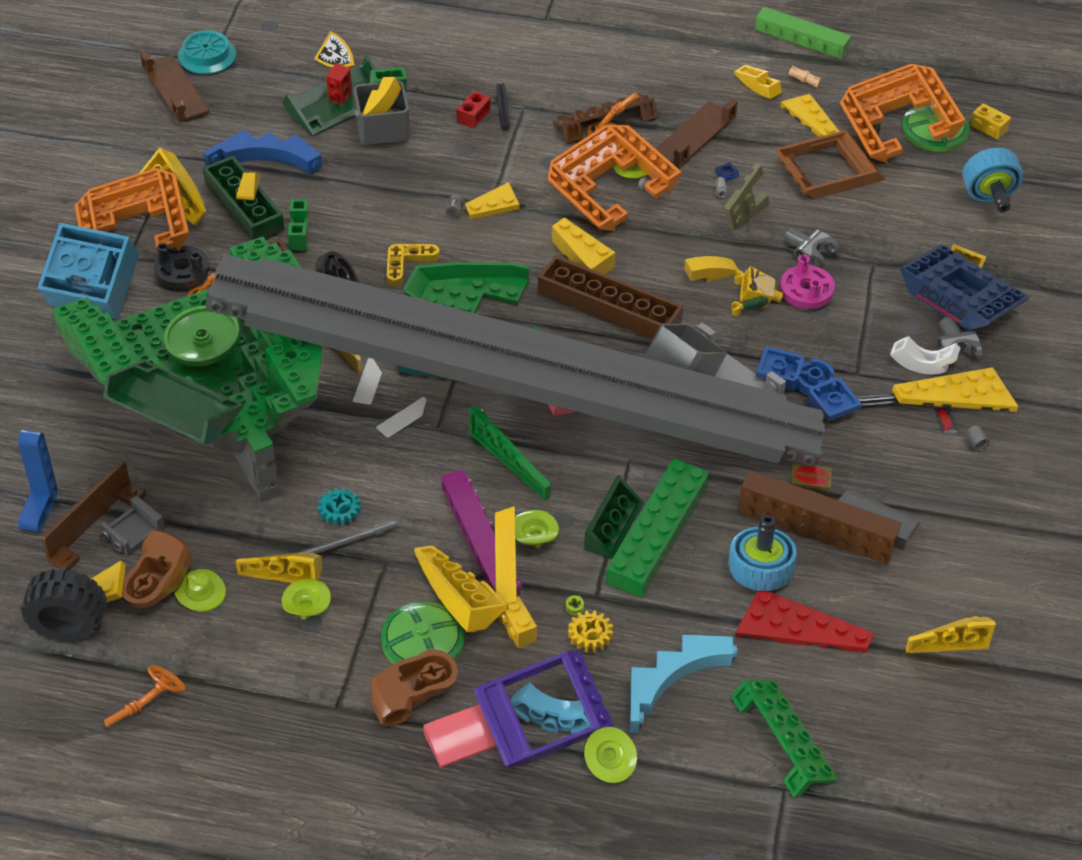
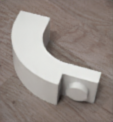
M908 336L894 343L890 355L900 365L911 371L934 375L947 371L949 364L957 360L960 347L954 343L941 350L930 351L918 346Z

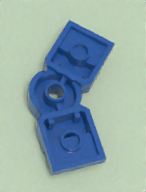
M765 347L756 371V377L766 379L768 373L774 372L786 381L785 390L793 391L799 389L802 393L809 395V404L813 408L822 410L824 417L828 421L861 409L862 404L842 379L834 378V370L827 362L819 359H810L809 362L805 363V358L802 355Z

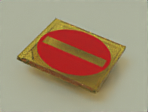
M793 463L791 485L831 490L832 468Z

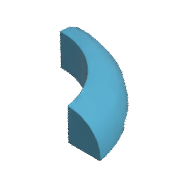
M531 683L519 689L510 700L517 716L527 723L530 720L540 725L543 730L558 733V731H571V734L591 727L580 700L564 701L552 698L539 691Z

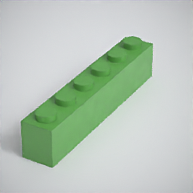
M763 7L756 16L755 30L840 59L849 50L851 35L767 7Z

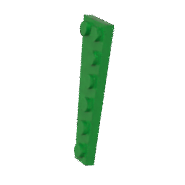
M476 405L470 407L469 434L543 500L546 501L550 498V481L488 419L484 410H480Z

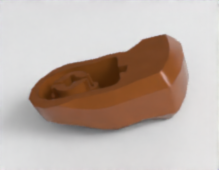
M156 529L152 530L144 540L142 546L143 555L124 577L122 597L130 606L139 609L151 607L181 585L188 568L193 562V556L189 546L172 533Z
M430 649L420 653L418 656L398 661L371 679V702L380 723L385 727L403 723L410 718L413 708L422 705L432 697L445 693L453 686L458 675L456 662L444 651Z

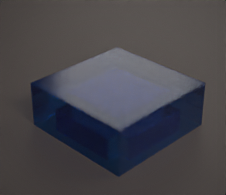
M730 162L715 168V173L719 177H723L726 182L739 177V171Z

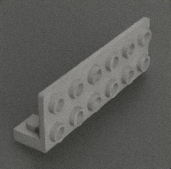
M704 323L699 324L697 331L715 343L716 332ZM728 354L715 375L718 378L784 395L786 384L784 379L772 371L767 374L766 381L758 378L754 372Z

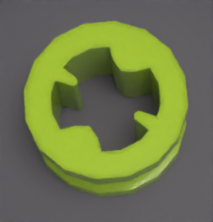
M570 596L566 600L567 613L577 615V613L583 612L584 601L581 597ZM576 603L578 608H574L572 604Z

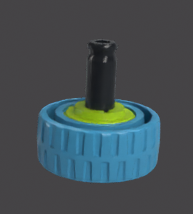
M990 148L975 154L966 162L962 172L968 194L980 202L995 201L997 210L1002 213L1007 212L1011 208L1008 196L1013 194L1023 181V171L1017 156L1006 148Z
M764 515L759 520V527L745 529L734 537L730 546L728 566L734 579L743 586L758 591H771L779 589L791 581L796 569L797 548L789 536L775 529V518L770 515Z

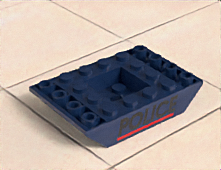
M942 244L902 266L900 269L911 295L951 318L967 330L989 325L1029 299V296L1025 295L1021 290L1015 289L1006 281L1000 280L991 272L985 271L976 263H972L964 258L963 255L957 254L948 246Z

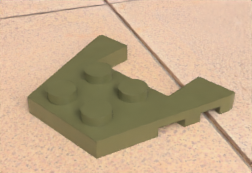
M758 162L753 165L754 171L750 176L747 174L743 179L744 185L740 190L736 189L724 206L728 226L733 230L770 204L769 197L764 192L754 200L752 186L764 174L762 165Z

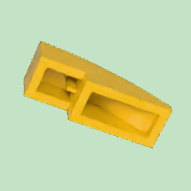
M744 65L734 71V74L747 87L763 97L772 99L782 93L780 81L769 78L768 71Z
M383 77L379 89L372 90L363 115L386 113L390 109L401 90L395 77Z
M717 256L685 259L684 270L691 281L705 278L706 282L734 276L735 272L739 271L732 259Z

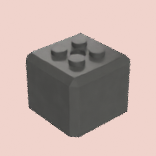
M397 80L401 90L390 107L393 112L363 115V111L372 90H378L381 82L358 84L353 87L355 117L360 143L363 145L407 141L410 138L409 107L403 82Z
M661 324L643 358L715 376L727 352L690 325Z

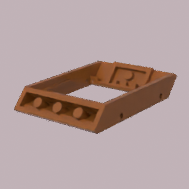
M846 130L786 145L775 150L779 155L777 157L783 165H786V171L794 176L792 178L793 181L802 187L800 189L806 197L809 195L813 199L886 179L857 140ZM836 146L857 175L813 186L794 160V157Z

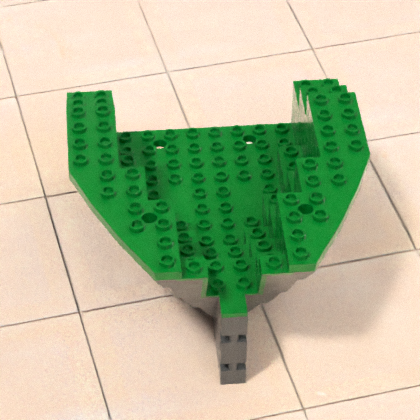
M264 237L229 248L230 255L241 259L261 263L262 258L302 268L290 249L282 252L277 243L269 245ZM209 289L113 322L109 313L103 314L99 305L93 306L89 297L52 309L57 330L72 357L91 372L92 376L104 386L106 375L144 359L244 404L243 409L220 435L206 443V445L225 452H233L261 502L280 496L279 486L276 482L278 480L276 465L273 461L275 460L274 448L270 438L285 428L291 420L296 419L303 409L309 407L317 399L322 365L321 345L244 326L245 320L236 318L240 328V340L230 355L219 362L206 366H187L178 363L169 356L164 344L165 329L171 320L183 311L206 305Z

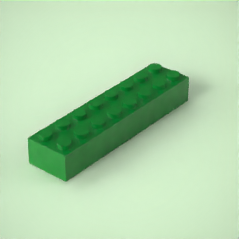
M677 459L672 460L608 565L605 584L637 597H644L708 488V471Z

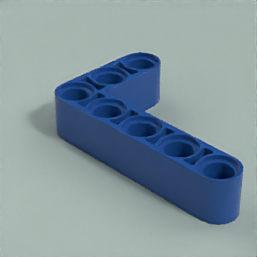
M23 429L19 434L18 445L31 493L20 514L18 526L22 530L41 532L56 500L58 487L44 433Z

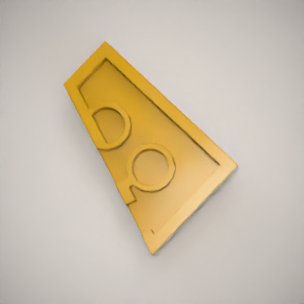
M509 182L465 203V210L470 220L519 209V202Z
M122 560L91 578L97 582L98 586L102 587L107 602L122 597L126 567Z

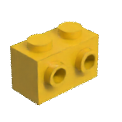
M983 103L972 112L970 126L998 140L1009 130L1011 117Z
M518 596L517 601L508 602L507 609L499 616V619L506 627L509 637L513 639L518 648L537 641V625Z

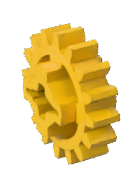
M585 610V615L577 613V618L572 617L571 623L568 625V638H571L572 645L577 643L578 650L584 647L585 652H588L589 649L596 652V648L599 647L603 650L604 644H610V639L613 638V624H610L609 618L604 619L603 613L598 616L595 610L592 614Z

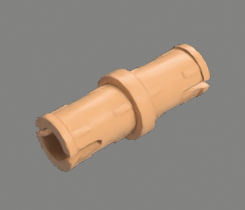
M792 66L789 71V76L801 80L802 83H808L816 88H819L822 78L810 74L807 70L804 71Z

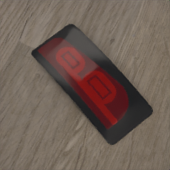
M934 408L943 435L957 434L958 431L949 408Z

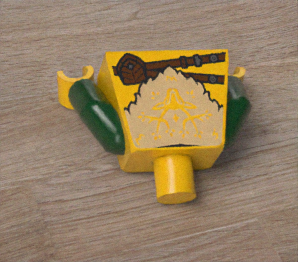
M750 266L745 274L742 271L735 272L733 280L734 284H741L740 301L742 304L737 301L731 304L733 316L740 315L741 309L765 308L772 300L778 303L781 301L783 293L775 290V279L766 275L763 271Z

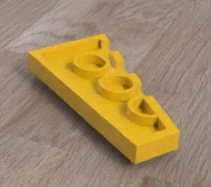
M810 94L781 101L780 107L782 109L789 110L791 116L799 118L801 124L809 126L811 131L818 137L840 132Z

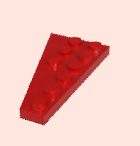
M757 591L735 633V637L749 636L754 637V640L766 638L773 639L779 643L804 646L816 644L821 648L833 646L839 647L841 650L867 653L875 633L769 591Z

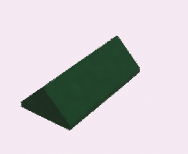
M620 475L616 476L585 531L584 550L608 559H613L644 503Z

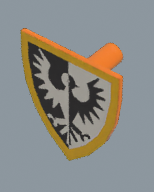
M330 31L314 59L328 67H333L336 63L345 67L353 66L354 59L349 46L341 37Z

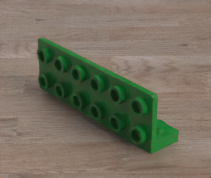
M744 680L732 694L731 698L740 713H747L754 704L757 705L795 765L783 779L794 798L800 797L812 783H835L837 777L833 773V769L828 765L822 752L813 742L811 735L802 725L800 718L793 711L789 701L782 694L779 685L773 680Z

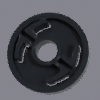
M167 243L158 244L159 256L155 260L154 269L156 278L162 285L172 289H188L205 280L209 273V263L206 254L202 250L192 246H182L177 251L176 247L169 249Z
M329 251L317 259L316 272L358 283L354 269L341 254Z

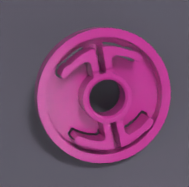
M800 255L797 266L788 269L781 278L780 292L783 293L782 297L789 304L802 309L823 307L833 298L834 280L825 270L808 265L810 261L809 256L803 255L802 258Z

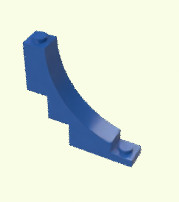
M242 130L203 152L206 166L234 156L238 162L253 160L282 162L297 167L309 175L322 168L321 154L297 135L282 142L270 132L255 139L245 130Z

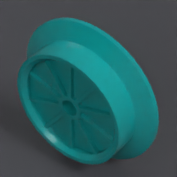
M211 30L195 32L188 36L178 53L180 65L187 71L196 74L218 73L230 67L236 59V49L226 36Z

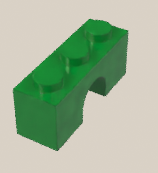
M290 199L289 249L290 251H307L309 230L308 199Z

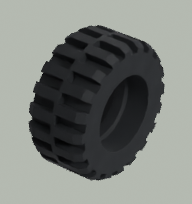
M59 568L58 570L48 569L46 572L42 571L30 580V583H28L21 606V614L24 622L27 623L31 630L34 629L36 634L43 635L48 640L54 639L60 643L64 641L68 643L83 642L93 637L99 631L107 605V598L102 587L98 586L94 579H89L83 573L79 574L75 570L67 571L64 568Z

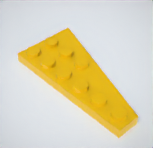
M993 367L896 384L892 388L894 395L901 404L922 405L923 403H934V406L951 404L952 407L981 409L982 407H992L993 410L998 411L1001 408H1007L1012 412H1017L1018 409L1017 403Z

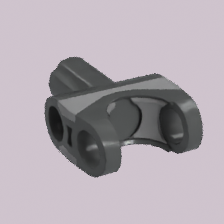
M791 227L784 236V241L797 247L794 250V256L797 260L800 255L802 258L803 255H807L810 258L808 265L819 268L825 265V258L820 253L835 255L840 250L839 243L820 230H815L810 236H807Z
M945 317L940 321L939 326L944 335L937 337L938 350L956 343L960 347L959 353L967 354L975 361L981 360L982 347L975 331L961 332L957 323L949 317Z

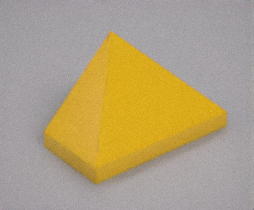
M243 173L236 196L237 199L254 200L261 174Z
M954 244L951 248L952 251L963 255L964 258L972 263H976L981 268L987 258L984 255Z

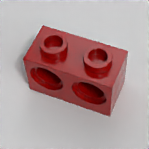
M336 63L326 75L328 98L333 102L343 105L353 92L351 69Z
M473 91L457 107V122L475 128L491 111V97Z

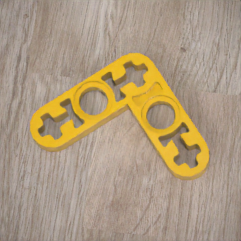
M433 244L391 245L388 248L387 283L390 286H399L403 283L404 262H433L438 260L440 257L439 247ZM416 251L418 254L413 255L410 252ZM392 264H400V266H398V267H393V266H391V265H392Z

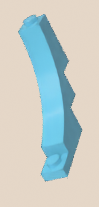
M682 635L681 652L657 651L656 668L632 667L630 733L639 732V725H643L644 715L650 716L653 707L664 691L682 677L706 668L732 666V659L737 656V645H733V637Z

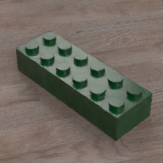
M234 156L203 167L205 184L251 240L260 237L267 238L285 230L282 212L259 185L254 200L237 199L236 196L243 173L248 172Z

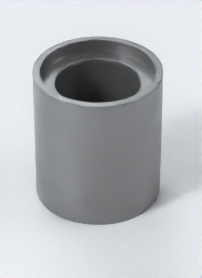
M975 425L966 431L965 435L976 451H981L990 444V440L981 426Z

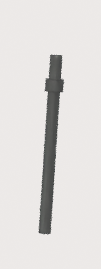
M397 520L385 524L378 523L373 525L372 528L300 552L319 554L374 535L377 537L383 535L386 531L398 528Z

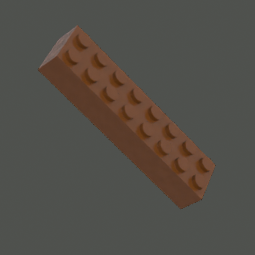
M556 255L538 276V293L654 339L661 324H680L682 322L683 305Z
M753 471L748 472L741 486L739 513L759 520L764 515H770L775 518V525L783 529H788L800 535L856 553L857 555L865 556L877 562L889 564L897 545L901 522Z

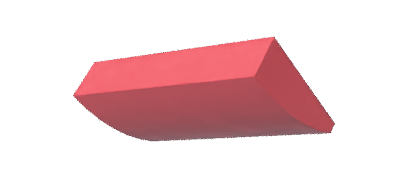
M480 704L424 725V735L440 768L497 747Z

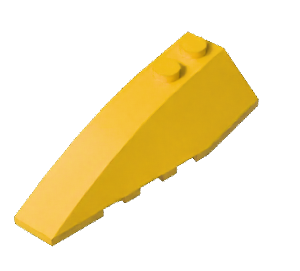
M159 147L140 173L154 168L174 173L177 178L185 217L192 224L197 225L206 213L200 193L176 155Z
M434 546L414 549L416 557L437 596L466 632L486 629L507 609V604L486 582L477 581L475 579L476 575L471 572H464L460 564L450 562L449 557Z

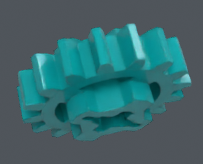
M334 488V492L327 491V496L321 495V500H318V513L321 515V520L326 519V524L334 522V526H337L338 523L344 526L345 522L351 524L352 518L358 519V514L361 513V501L358 499V494L353 495L352 490L345 492V488H342L341 491Z

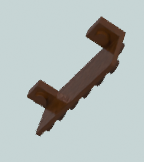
M146 49L139 51L142 68L179 123L209 113V108L172 55L154 60L153 56L149 55Z
M637 93L639 98L625 107L629 109L638 106L641 121L658 117L655 99L648 97V95ZM626 97L617 99L615 103H602L601 107H588L587 111L584 112L582 110L574 111L570 116H557V119L553 120V124L563 127L566 143L583 139L580 122L607 115L612 110V106L619 101H624Z
M731 99L723 107L711 101L707 102L655 149L674 166L680 168L736 117L738 101Z
M122 460L118 465H115L104 478L99 480L95 487L88 491L77 504L72 506L71 510L61 517L50 530L44 533L42 541L48 563L69 571L80 561V557L68 548L118 499L131 506L130 500L137 495L140 499H143L146 496L144 489L130 482L125 461Z

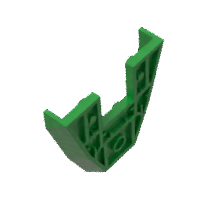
M454 262L415 266L403 291L410 297L476 314L483 298L518 306L529 284V267L516 263Z

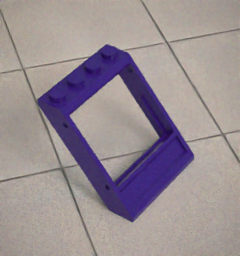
M565 651L473 689L506 767L522 766L585 740L600 728L614 727L610 714L603 704L602 696L594 684L593 676L590 674L580 651ZM563 664L591 727L531 750L505 687Z

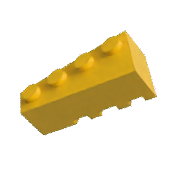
M566 218L561 219L552 226V242L563 255L569 258V261L604 275L615 268V252Z

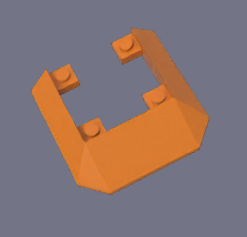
M909 64L852 85L840 101L843 111L870 158L888 163V158L902 154L903 149L897 138L882 143L874 130L873 125L884 121V113L911 103L915 109L930 105L939 122L928 126V131L934 141L948 136L952 140L966 123L965 118L935 70L931 67Z
M604 125L551 160L548 182L599 229L615 231V226L626 220L628 213L618 204L605 211L589 196L590 193L597 189L596 184L593 182L594 179L615 165L626 170L633 164H636L653 179L644 186L645 190L657 199L666 192L671 194L682 172L629 125Z
M158 168L91 188L75 205L79 227L103 232L116 229L117 221L148 211L151 217L166 213L170 231L154 236L156 248L160 243H167L169 249L176 247L177 251H179L189 236L176 175Z

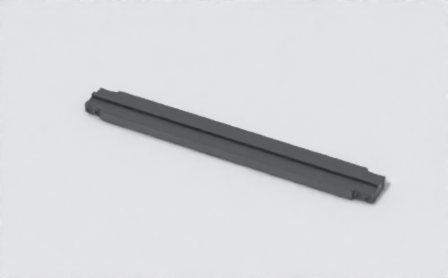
M222 253L212 287L208 291L205 305L206 310L244 319V326L774 463H779L780 459H785L816 467L822 456V435L825 432V425L822 422L824 419L822 410L786 401V395L266 258H262L261 263Z

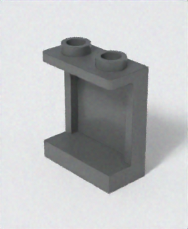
M137 495L130 500L132 508L109 525L104 521L99 523L102 538L105 541H110L118 552H123L127 556H130L143 546L144 540L152 530L165 529L163 516Z

